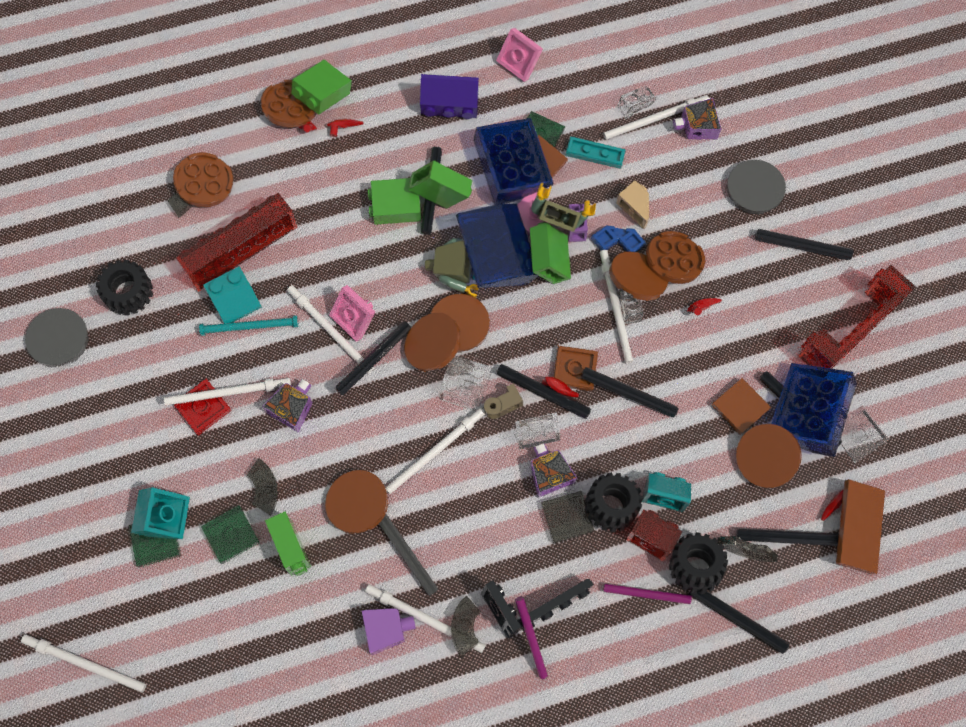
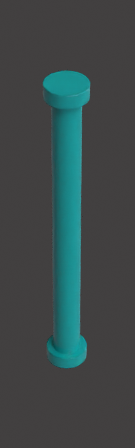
M293 315V318L215 325L199 324V332L201 336H205L206 333L294 326L295 328L299 327L298 315Z

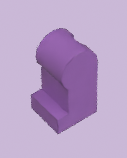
M568 204V208L580 212L584 209V204ZM587 219L574 232L569 231V242L586 241L588 232Z

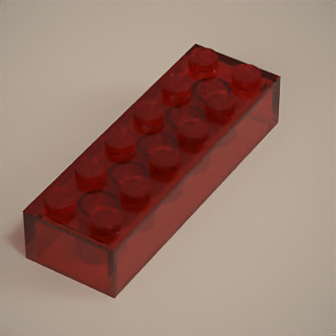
M279 192L271 195L263 203L250 208L241 217L234 218L230 224L217 229L208 238L201 239L197 245L182 251L176 259L185 275L199 292L205 288L204 284L233 270L298 228L292 209Z

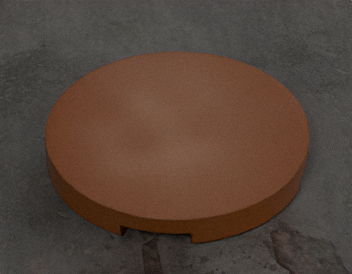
M284 80L282 83L268 86L261 97V108L265 117L272 123L282 127L305 125L317 114L291 94L292 80Z
M199 152L188 155L187 158L176 165L173 183L177 194L185 202L197 207H212L220 204L230 195L233 187V174L229 165L217 158L216 155Z
M675 231L662 232L650 241L646 249V260L650 269L661 279L676 284L689 283L699 277L705 266V254L701 246H697L696 243L687 238L688 235Z
M620 253L613 259L610 265L609 274L612 282L619 290L622 288L627 293L633 295L632 298L646 301L655 300L665 292L668 286V281L661 279L650 269L646 255L642 253Z
M449 295L441 299L431 311V313H444L457 322L460 328L459 349L457 353L478 347L488 335L490 326L488 311L478 299L470 295Z
M431 313L419 319L412 326L405 340L404 350L408 362L423 372L437 368L441 369L455 357L459 349L460 328L457 322L444 313Z
M761 424L751 428L742 436L737 446L736 460L741 473L748 481L760 487L774 488L792 480L801 464L802 454L797 439L787 429L774 424Z
M354 470L341 475L331 485L326 496L325 508L329 520L335 527L349 534L372 530L382 521L388 509L389 502L386 486L375 474L365 470Z

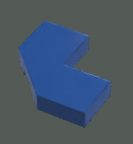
M606 225L591 236V240L601 251L608 250L619 243L626 252H638L647 244L636 230L631 228L621 229Z

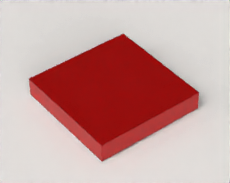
M206 378L186 394L215 390V388ZM222 397L173 404L198 436L232 411Z

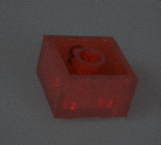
M643 509L626 541L664 562L671 554L683 531L678 529L679 526L677 524L660 519L656 512Z

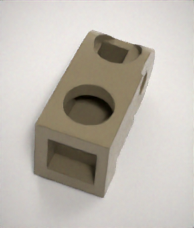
M514 383L506 387L505 394L497 398H488L485 401L484 412L488 418L497 419L523 406V400Z

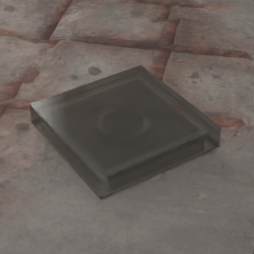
M582 491L541 502L553 544L595 531L592 521L588 518L589 513L585 512L586 505L584 504L585 500Z

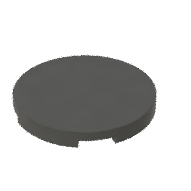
M747 160L733 168L728 177L726 188L727 193L737 208L750 214H764L779 206L785 195L786 184L781 172L772 164L762 160Z
M54 308L39 314L30 323L25 336V344L29 354L38 363L47 367H57L70 362L73 363L83 354L89 341L88 330L84 320L74 311L65 308Z

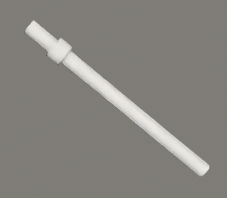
M705 95L697 99L691 98L678 106L603 133L604 139L607 140L681 113L685 106L707 100L709 97Z
M602 250L600 251L602 274L606 278L626 364L633 362L616 286L609 274L611 263L608 251Z
M293 285L287 289L296 299V303L300 308L305 309L358 364L364 359L316 310L306 295H302ZM372 367L367 373H371L374 368Z
M273 378L265 379V382L164 397V403L167 406L262 390L269 392L275 391V388H281L285 383L291 385L290 378L273 380Z
M479 408L469 418L465 417L457 428L387 485V492L389 494L394 492L462 433L472 429L474 423L486 414L484 410Z
M370 584L365 590L366 593L379 599L380 603L386 606L391 605L480 653L483 652L486 646L393 597L392 593L386 590L383 592Z
M26 634L21 639V643L35 648L36 652L43 655L50 654L142 693L146 688L145 683L57 648L47 640H38Z

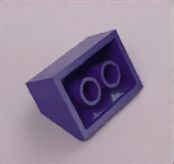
M421 74V115L430 117L444 116L447 118L463 117L465 119L477 118L479 78Z

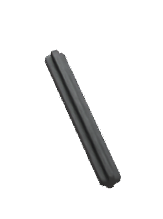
M385 514L379 525L429 596L437 592L438 587L388 515Z

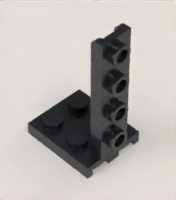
M585 579L531 611L529 616L533 628L535 627L534 622L539 619L543 622L554 615L553 611L560 608L562 611L571 606V600L576 597L581 600L589 595V590L594 585L590 579ZM494 580L485 584L481 595L507 640L521 630L525 633L521 618L516 619L515 616L517 614L514 607L505 601L503 597L505 593L499 584L496 585Z

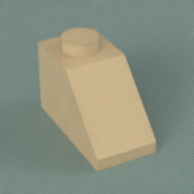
M634 181L618 194L616 204L644 229L649 220V193L645 186Z

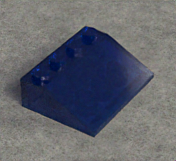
M531 118L476 127L473 141L494 206L511 203L538 192L540 183H543L542 187L544 188L553 186L554 183Z
M497 204L456 215L478 288L524 286L539 276L533 273L531 246L517 204Z
M791 363L771 424L781 426L792 433L801 449L815 454L835 457L857 386L854 373L852 371Z

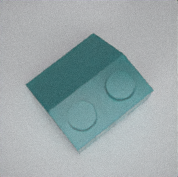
M240 266L203 285L224 324L233 323L262 308Z
M660 472L649 473L646 478L642 502L684 512L691 503V483L686 482L685 479L680 477H674V479L665 477L666 475Z
M153 487L139 490L131 533L148 537L183 539L190 497Z

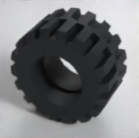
M117 260L116 264L109 263V267L107 269L103 268L101 270L103 274H99L97 277L99 282H96L98 289L96 291L101 300L112 312L115 311L119 315L122 312L124 315H130V312L136 314L140 308L143 310L145 303L149 304L151 301L149 297L153 296V285L144 269L138 266L136 262L133 261L131 263L129 260H124V262ZM127 281L134 282L133 287L128 292L116 294L117 288L122 283Z
M612 472L607 473L606 477L601 475L598 480L596 479L586 495L584 503L586 505L585 512L590 513L588 518L590 521H595L594 525L596 527L598 525L602 526L601 530L606 531L608 528L610 532H615L617 529L619 532L623 531L625 527L628 528L634 522L642 508L643 496L639 495L641 490L636 488L635 485L637 483L634 480L632 482L629 481V477L626 475L621 477V473L613 475ZM611 495L618 498L623 505V509L609 507L605 503L603 496Z
M696 532L695 536L690 533L686 535V538L681 537L679 542L675 544L669 561V570H671L670 575L672 579L676 578L675 583L678 586L680 584L683 585V590L687 591V589H690L691 593L696 594L697 591H700L701 594H704L707 590L711 592L715 586L718 587L728 565V560H726L728 555L726 551H723L724 546L717 544L718 540L715 537L711 539L708 534L701 536V533ZM690 557L701 558L708 564L709 568L697 569L687 559Z

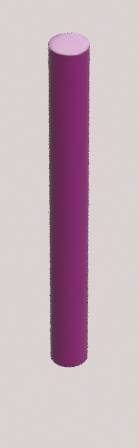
M604 583L603 592L684 604H691L692 600L691 595Z
M520 596L515 599L539 678L545 679L548 677L524 597Z

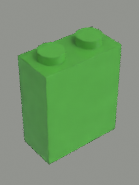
M322 60L292 80L291 94L319 115L350 94L352 80L326 60Z
M433 160L412 172L408 190L447 209L469 198L472 192V180Z
M411 178L371 181V188L368 189V199L372 200V206H369V216L374 219L375 225L421 221L419 195L408 190Z
M541 222L537 226L531 227L530 239L533 273L553 284L570 280L568 236L547 222Z
M286 511L265 520L287 572L291 576L294 574L295 576H300L308 571L307 568L311 567V564L295 526Z

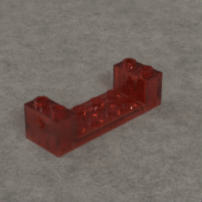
M890 265L886 270L881 268L867 284L869 288L865 294L879 307L873 310L862 323L860 322L848 336H845L838 343L822 329L818 333L814 331L801 345L802 351L798 356L821 378L902 303L916 287L894 266Z

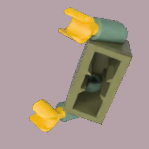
M540 183L536 198L531 207L532 212L537 214L538 219L574 232L588 216L595 215L596 203L589 205L590 201L587 200L584 202L583 210L580 212L546 200L552 187L544 188L542 187L543 183Z
M452 238L443 246L435 249L434 259L425 261L426 271H433V274L439 281L449 288L462 293L466 291L467 295L476 298L477 295L471 293L470 290L478 291V286L476 284L467 286L466 283H470L472 253H480L482 248L476 246H481L482 242L480 239H474L470 242V240Z

